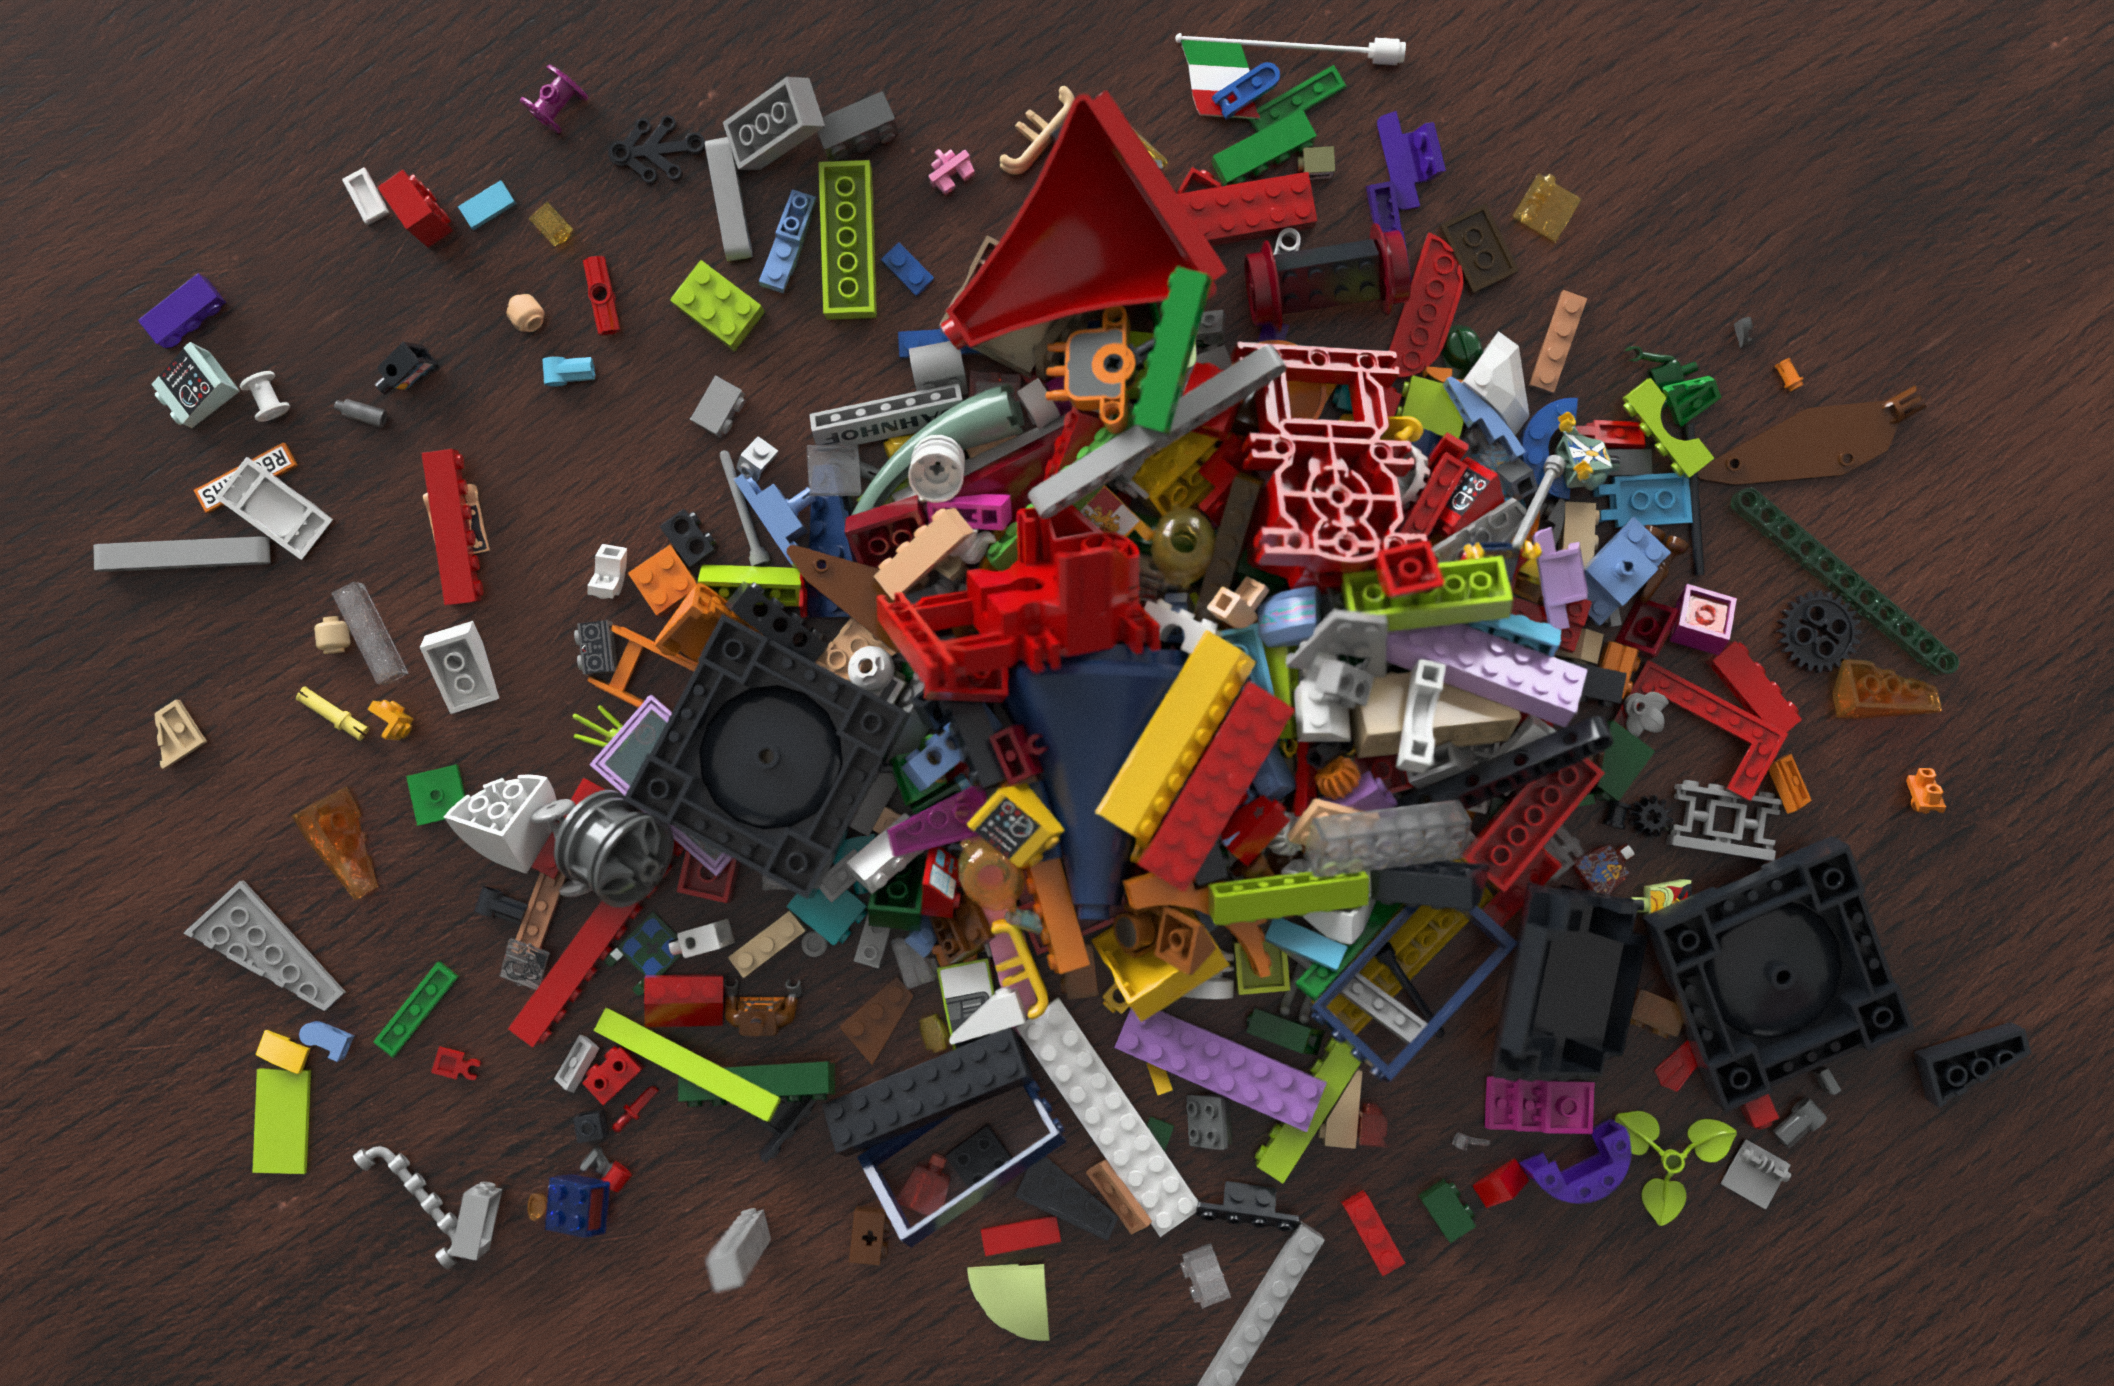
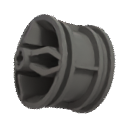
M603 790L583 799L564 820L555 841V863L558 870L567 878L590 885L591 889L606 904L618 908L627 907L646 897L661 881L673 855L674 837L667 823L647 813L638 812L635 806L623 800L625 797L623 794L614 790Z

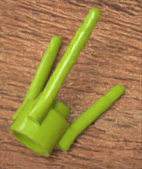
M601 705L598 706V710L618 728L617 730L612 728L608 732L577 714L573 715L575 720L606 737L605 741L608 743L623 727ZM579 734L574 735L575 739L605 748L608 744ZM632 735L621 746V748L618 750L619 752L623 753V751L628 746L632 738Z

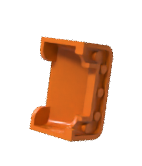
M698 583L656 638L655 646L664 655L675 656L681 651L699 663L698 659L722 614L761 635L763 634L731 611L725 605L728 600L705 584Z

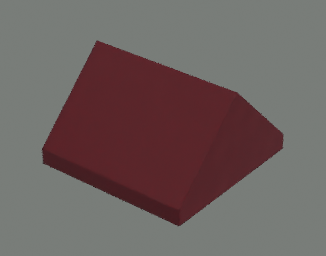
M1638 597L1615 642L1639 650V655L1651 660L1658 656L1681 611L1650 600L1647 603L1639 601L1640 597Z

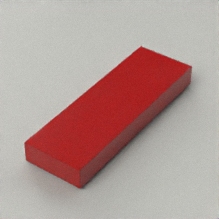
M1054 1215L981 1229L985 1256L1061 1242L1057 1217Z

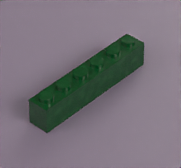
M831 1062L724 1068L780 1098H786V1102H801L802 1097L812 1096V1101L827 1100V1095H835V1064ZM678 1075V1102L687 1103V1107L690 1108L703 1107V1102H712V1106H727V1100Z

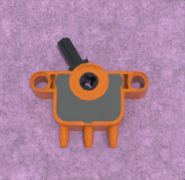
M1123 306L1106 308L1103 313V329L1078 330L1069 336L1067 342H1055L1047 345L1049 352H1066L1065 366H1054L1046 370L1048 376H1065V390L1047 392L1046 400H1069L1073 407L1078 410H1100L1101 419L1107 431L1114 434L1121 433L1128 424L1129 394L1127 391L1137 382L1139 371L1145 368L1143 361L1147 360L1149 353L1154 351L1156 343L1154 338L1134 348L1132 343L1130 344L1131 325L1125 308ZM1115 318H1122L1121 321L1112 323ZM1112 415H1120L1118 419L1109 421Z

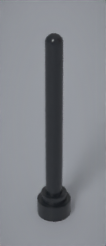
M1387 941L1374 956L1379 963L1388 966L1428 1024L1434 1015L1396 961V950ZM1440 1027L1434 1034L1437 1038H1442L1445 1035V1031Z

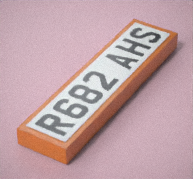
M284 442L251 459L276 477L298 466L287 444ZM238 467L194 490L206 513H211L224 506L215 497Z

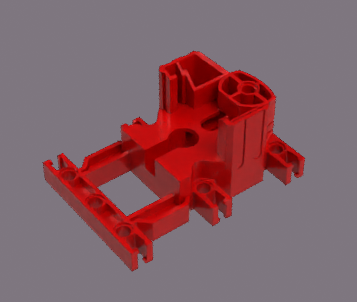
M1238 342L1230 355L1231 363H1237V360L1239 362L1261 347L1269 344ZM1270 344L1282 358L1287 368L1282 375L1255 391L1260 434L1250 433L1242 445V453L1251 451L1249 456L1244 459L1245 470L1275 471L1262 490L1245 546L1248 556L1247 563L1253 568L1286 578L1291 590L1317 586L1321 596L1328 594V587L1342 593L1343 574L1366 572L1369 568L1375 569L1377 551L1427 541L1424 534H1399L1394 532L1404 520L1397 477H1405L1414 466L1413 458L1404 459L1407 453H1410L1412 450L1410 441L1380 440L1389 427L1383 387H1391L1400 374L1398 366H1393L1390 369L1397 359V354L1392 351ZM1286 381L1349 385L1354 422L1291 418Z
M1073 505L1047 519H1042L1035 507L1019 509L1017 511L1018 560L1009 569L1004 571H990L986 569L967 571V590L923 597L913 605L910 604L902 592L894 593V603H888L885 595L876 596L878 621L930 692L937 691L938 679H944L947 688L956 687V673L967 675L1011 667L1018 659H1023L1032 671L1036 673L1044 670V666L1041 664L1042 660L1048 661L1052 669L1060 668V655L1072 656L1110 649L1119 641H1124L1135 654L1142 653V642H1147L1151 651L1160 650V624L1139 604V586L1128 589L1129 587L1139 585V550L1130 539L1117 532H1102ZM973 624L981 635L939 642L932 631Z

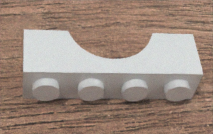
M1419 659L1411 670L1397 768L1423 774L1431 765L1435 740L1432 737V723L1437 700L1442 690L1445 664Z

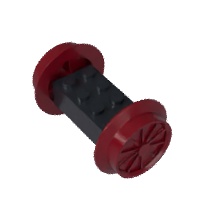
M1378 223L1372 224L1369 240L1273 255L1270 243L1264 241L1260 252L1246 254L1244 257L1245 283L1252 321L1255 326L1271 324L1276 333H1281L1283 314L1378 300L1383 315L1389 316L1393 304L1408 302L1410 298V270L1402 234L1399 230L1383 232Z

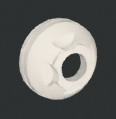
M866 646L856 651L848 665V675L851 682L871 693L881 691L887 687L895 671L894 662L890 654L876 646ZM870 659L873 662V668L869 673L864 674L860 670V665L864 660Z

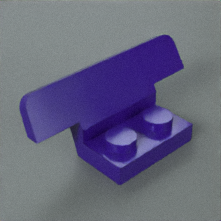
M1397 111L1379 117L1377 127L1390 179L1394 181L1398 208L1402 211L1417 209L1420 207L1415 185L1432 181L1444 173L1446 168L1434 122L1425 123L1414 132L1402 134Z

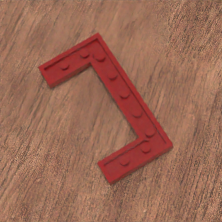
M1647 660L1629 695L1634 693L1643 695L1650 692L1660 693L1669 702L1750 744L1749 749L1726 790L1750 802L1788 733ZM1623 703L1614 721L1627 730L1626 721L1628 715L1624 710Z

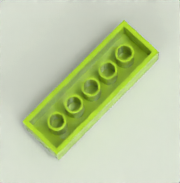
M870 160L819 162L823 313L826 320L877 318L873 181Z
M1502 556L1437 563L1445 583L1444 587L1393 598L1382 592L1376 571L1343 574L1342 582L1345 611L1386 615L1387 632L1510 618L1513 598Z

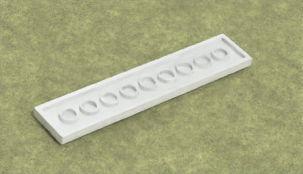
M1059 997L1048 1004L1047 1010L1042 1016L1035 1020H1031L1028 1017L1024 1024L1017 1025L1016 1029L1111 1167L1152 1220L1151 1225L1160 1237L1196 1213L1199 1201Z

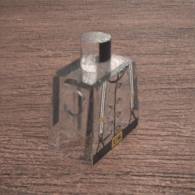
M1140 552L1139 585L1128 588L1131 589L1139 586V603L1146 604L1148 600L1157 603V600L1161 598L1162 591L1177 593L1180 579L1165 576L1168 565L1166 561Z

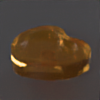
M531 1194L528 1200V1215L531 1220H538L542 1214L548 1213L549 1202L542 1194Z

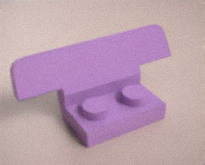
M1549 527L1534 534L1533 545L1539 543L1542 550V555L1536 561L1547 622L1556 629L1569 628L1566 603L1587 599L1588 587L1580 542L1570 543L1568 549L1556 551L1552 527Z

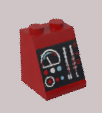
M1469 457L1461 461L1468 466L1433 526L1434 530L1432 532L1435 531L1444 539H1447L1505 502L1498 474Z

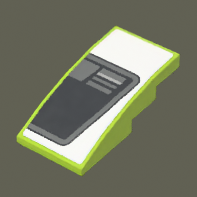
M988 958L937 967L950 1036L995 994ZM999 1031L952 1044L953 1050L973 1043L992 1034H995Z

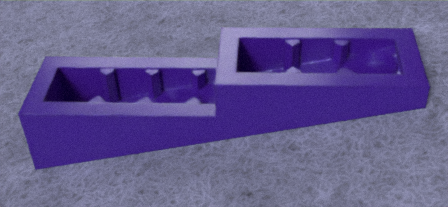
M1394 181L1366 186L1373 223H1378L1383 232L1399 230L1405 243L1404 231L1401 230Z

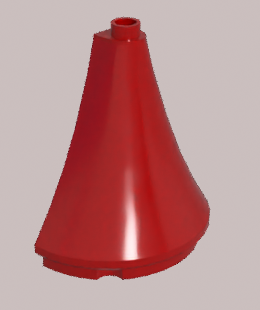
M1106 90L1093 100L1089 95L1081 94L1073 99L1049 158L1013 223L975 277L950 307L945 310L950 318L944 321L941 327L950 342L959 350L967 344L970 347H974L1012 331L1072 314L1121 305L1168 300L1170 292L1168 282L1171 274H1175L1176 267L1209 275L1212 278L1207 297L1209 299L1216 292L1217 287L1214 281L1228 271L1108 91Z

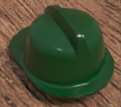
M1463 325L1450 327L1446 342L1441 351L1446 368L1452 369V377L1464 380L1484 353L1476 332L1470 327Z

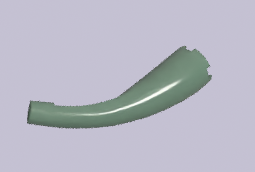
M1007 383L983 391L950 408L929 422L905 442L880 469L860 498L851 516L883 506L891 493L909 476L914 447L928 436L944 435L950 437L961 446L962 450H966L1023 433V429L1019 427L1024 425L1019 401L1015 402L1010 393L1014 392L1013 387Z

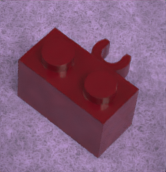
M1024 724L1011 726L989 737L1010 785L1023 782L1044 772L1037 755L1045 753L1048 747L1039 749L1036 746V740L1043 737V735L1035 734L1029 738Z

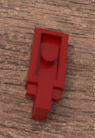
M1594 420L1593 423H1587L1586 426H1575L1580 434L1603 441L1606 448L1644 449L1646 446L1645 434L1639 428L1641 422Z

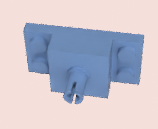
M741 474L734 481L790 564L797 568L788 557L786 550L790 545L799 546L795 540L808 532L799 519L798 512L817 501L807 487L789 500L784 497L775 484L762 491L755 480L751 477L747 479Z
M1635 517L1631 518L1584 566L1588 587V597L1586 600L1592 601L1587 617L1597 626H1600L1618 607L1623 606L1658 570L1657 567L1671 553Z

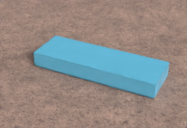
M1283 918L1273 919L1265 936L1266 942L1337 972L1347 950V946Z

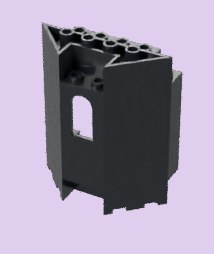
M1527 882L1515 940L1517 944L1512 954L1490 1060L1494 1078H1503L1512 1082H1517L1518 1078L1534 1082L1535 1079L1551 1082L1552 1079L1564 1082L1574 1078L1590 1080L1591 1078L1602 1076L1606 1059L1611 1060L1612 1056H1623L1648 935L1633 931L1639 905L1634 903V899L1614 897L1607 893L1592 890L1584 891L1561 884V889L1547 888Z

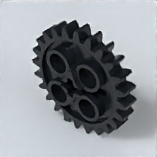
M1822 590L1815 591L1814 595L1810 591L1805 593V598L1802 595L1796 596L1797 603L1793 601L1788 602L1787 605L1790 610H1781L1785 619H1779L1777 623L1783 625V628L1775 630V633L1782 634L1783 638L1777 640V643L1785 644L1781 653L1789 652L1790 655L1787 661L1796 659V668L1802 667L1805 664V672L1811 671L1813 667L1815 673H1822L1823 668L1826 672H1830L1833 668L1832 665L1835 668H1841V661H1850L1847 653L1855 654L1857 652L1852 645L1861 643V641L1855 638V635L1862 633L1861 630L1855 629V625L1861 621L1852 619L1857 612L1856 610L1848 612L1847 609L1851 604L1850 602L1840 604L1842 596H1836L1832 599V592H1826L1823 597ZM1812 608L1818 612L1816 621L1810 617V610ZM1802 619V621H1803L1805 624H1807L1808 626L1802 625V624L1799 622V620ZM1834 621L1840 626L1838 634L1832 630V623ZM1820 627L1819 632L1823 634V636H1817L1818 631L1814 628ZM1799 630L1805 633V641L1803 643L1797 638ZM1829 637L1836 639L1838 644L1836 645ZM1821 643H1824L1827 647L1825 656L1819 651Z

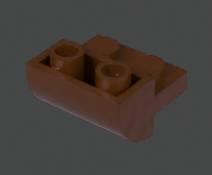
M967 892L960 898L959 909L954 908L953 918L929 917L948 964L975 956L985 950L984 945L995 938L975 892Z

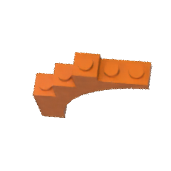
M1150 872L1124 880L1123 884L1129 906L1135 910L1155 905H1176L1196 909L1210 915L1209 884L1224 883V881L1217 879L1202 885H1193V883H1196L1194 876L1184 893ZM1259 919L1255 922L1243 921L1226 925L1225 927L1237 939L1246 953L1253 973L1260 978L1271 975L1269 967L1272 966L1268 952L1264 951L1262 942H1265L1264 933L1261 927H1258V925L1266 923L1267 920Z

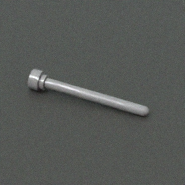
M723 450L720 452V459L751 548L749 552L750 564L756 567L766 565L771 562L769 553L765 551L764 547L760 546L744 495L734 481L737 475L728 451Z
M1550 455L1543 466L1544 478L1512 542L1514 549L1518 550L1523 546L1554 479L1560 477L1566 468V461L1558 455Z

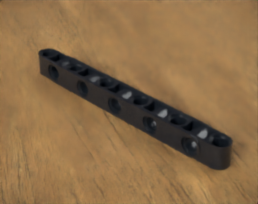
M1601 716L1588 718L1397 799V805L1394 808L1398 816L1374 829L1357 851H1368L1392 842L1610 748L1614 741L1606 720Z

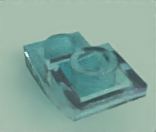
M1008 908L1004 916L1010 925L1030 933L1039 934L1043 929L1039 916L1032 911Z

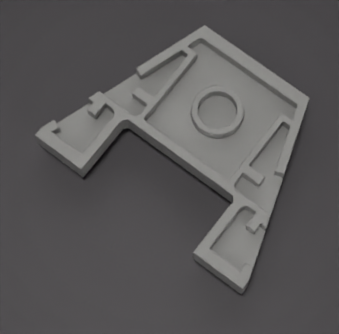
M1334 610L1314 629V635L1308 641L1303 640L1300 643L1301 648L1294 655L1290 653L1286 657L1287 667L1310 670L1317 653L1325 652L1333 655L1343 654L1360 658L1365 657L1361 670L1375 677H1385L1387 648L1386 615Z

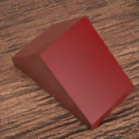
M1513 1158L1473 1184L1472 1187L1484 1206L1488 1208L1514 1199L1529 1182V1179L1517 1160Z

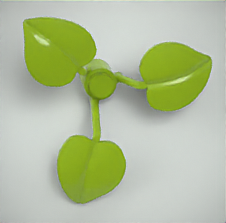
M1632 1111L1619 1113L1615 1116V1122L1627 1129L1632 1154L1643 1155L1647 1152L1650 1145L1662 1156V1165L1668 1171L1665 1179H1651L1642 1189L1643 1204L1660 1226L1671 1222L1685 1205L1686 1191L1684 1186L1678 1181L1669 1180L1674 1173L1682 1171L1685 1165L1684 1159L1687 1158L1688 1153L1695 1148V1153L1701 1160L1706 1162L1719 1161L1729 1152L1732 1142L1737 1135L1736 1130L1724 1122L1713 1119L1699 1120L1688 1129V1137L1692 1144L1680 1154L1673 1149L1663 1151L1653 1142L1658 1138L1660 1128L1657 1120L1649 1113Z

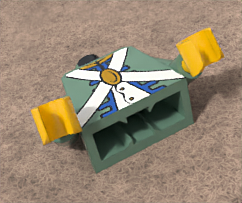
M1570 412L1564 413L1558 417L1560 422L1559 429L1564 433V436L1554 451L1556 455L1566 461V468L1563 472L1567 488L1585 486L1587 490H1593L1605 482L1611 471L1619 469L1620 458L1619 456L1608 455L1603 441L1580 434L1574 426L1576 425L1574 416Z

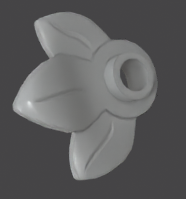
M1650 692L1646 695L1640 693L1629 695L1624 701V710L1628 715L1626 721L1627 731L1635 737H1639L1644 729L1653 733L1661 732L1664 728L1665 720L1660 711L1667 706V698L1657 692Z

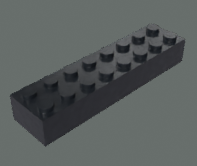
M1009 1027L822 1104V1108L836 1153L848 1157L1033 1082L1034 1078L1019 1034Z

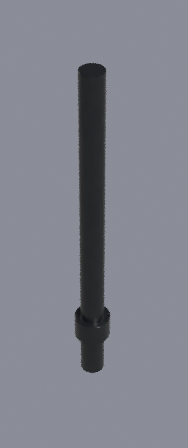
M1694 423L1684 424L1685 441L1695 439ZM1696 472L1689 478L1692 510L1691 536L1694 576L1705 575L1698 472Z

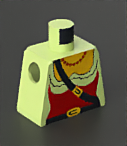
M1679 879L1644 886V897L1631 898L1634 899V903L1639 904L1637 913H1644V916L1692 896L1691 880Z

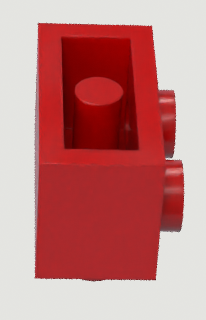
M614 1046L604 1055L607 1060L601 1066L596 1063L585 1073L588 1078L582 1083L602 1105L609 1102L645 1068L630 1049L621 1046L619 1049Z

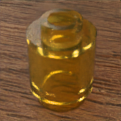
M938 1013L918 1020L921 1026L918 1028L926 1051L932 1049V1052L936 1053L947 1049L946 1043L950 1042L943 1019L939 1018Z

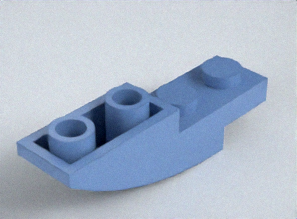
M792 189L775 233L774 244L761 274L759 286L784 293L790 275L793 276L808 232L816 203L815 196Z

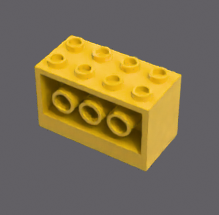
M1188 432L1146 458L1131 479L1149 494L1147 499L1138 496L1144 507L1158 519L1176 524L1175 519L1190 507L1193 508L1194 514L1199 509V504L1213 490L1197 471L1225 441ZM1188 517L1179 525L1182 526L1190 517Z

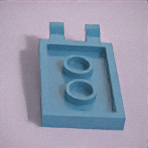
M1676 473L1615 476L1611 478L1612 484H1602L1592 490L1593 498L1609 496L1610 510H1599V522L1615 521V528H1622L1633 517L1643 526L1692 523L1689 478H1685L1683 475L1679 477Z

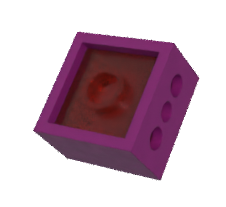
M1686 584L1676 602V609H1679L1681 612L1671 629L1669 641L1720 655L1730 640L1737 598Z

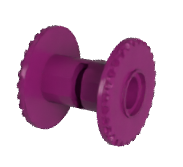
M549 64L546 69L555 78L554 81L541 88L540 98L535 104L524 97H521L520 102L536 119L560 134L562 129L553 119L573 95H576L585 102L589 97L566 74Z

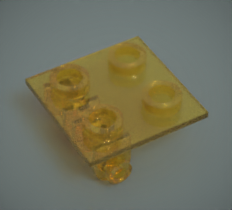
M1538 173L1512 217L1556 242L1582 199L1557 185L1554 176L1547 174L1544 177Z

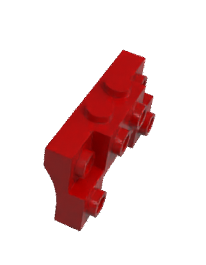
M1515 576V578L1511 582V594L1513 592L1518 576ZM1512 596L1513 601L1510 614L1523 615L1531 621L1548 624L1545 607ZM1583 599L1566 603L1569 628L1559 629L1561 630V638L1557 649L1570 654L1575 651L1592 601Z

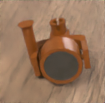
M1129 903L1124 904V909L1128 910V912L1117 915L1113 925L1114 935L1122 947V952L1138 958L1156 949L1164 905H1155L1135 910L1129 906ZM1145 911L1152 913V920Z

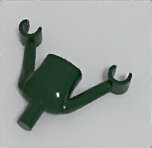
M1638 346L1625 349V351L1633 349L1636 352L1635 357L1629 359V362L1642 359L1663 363L1648 369V378L1653 380L1661 392H1663L1662 388L1664 386L1684 382L1685 375L1698 371L1696 362L1681 366L1679 361L1670 355L1642 352V349ZM1665 400L1662 406L1661 413L1668 406L1667 400Z

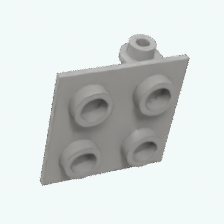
M1745 1139L1720 1184L1760 1207L1767 1209L1782 1181L1787 1182L1790 1179L1791 1173L1788 1172L1790 1164Z

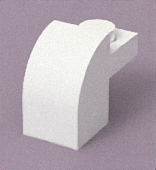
M1039 378L1017 391V397L1028 412V418L1032 424L1036 425L1040 430L1060 417V413L1053 400H1046L1047 391Z
M601 545L595 555V574L588 584V595H594L601 599H613L615 595H620L626 571L627 548Z

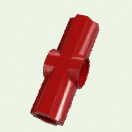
M605 256L588 257L583 260L589 288L588 297L592 302L598 335L608 336L616 334L621 329ZM607 291V297L604 300H596L599 292Z

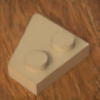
M174 700L155 713V723L158 728L157 741L158 746H161L162 761H160V766L162 769L169 768L207 743L180 700Z

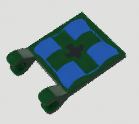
M653 911L605 958L604 962L609 967H613L625 956L644 976L662 975L682 955V953L672 955L669 949V941L677 939L678 935ZM645 977L633 988V991L638 996L645 993Z

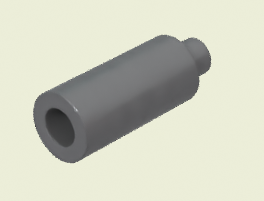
M346 399L344 402L337 400L334 404V410L340 411L343 417L383 428L386 423L387 410Z

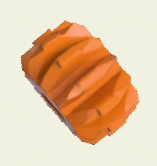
M1339 756L1323 769H1318V774L1314 779L1322 795L1336 800L1339 796L1344 798L1347 793H1352V789L1359 786L1358 781L1362 777L1354 761H1351L1350 758Z

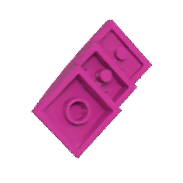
M1487 1076L1485 1128L1543 1133L1593 1134L1595 1082L1577 1080L1564 1082L1553 1079L1551 1082L1536 1079L1534 1082H1530L1518 1078L1517 1082H1512L1503 1078Z

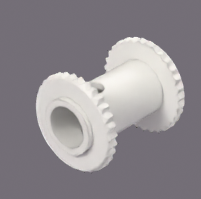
M263 371L251 375L240 384L241 390H251L260 409L255 415V419L261 422L275 419L286 413L290 408L287 402L279 403L270 384L275 377V374L271 371Z

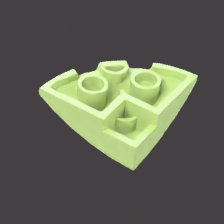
M1009 1264L967 1268L973 1294L986 1312V1315L1001 1328L1016 1334V1336L1030 1340L1049 1341L1044 1264L1025 1266Z

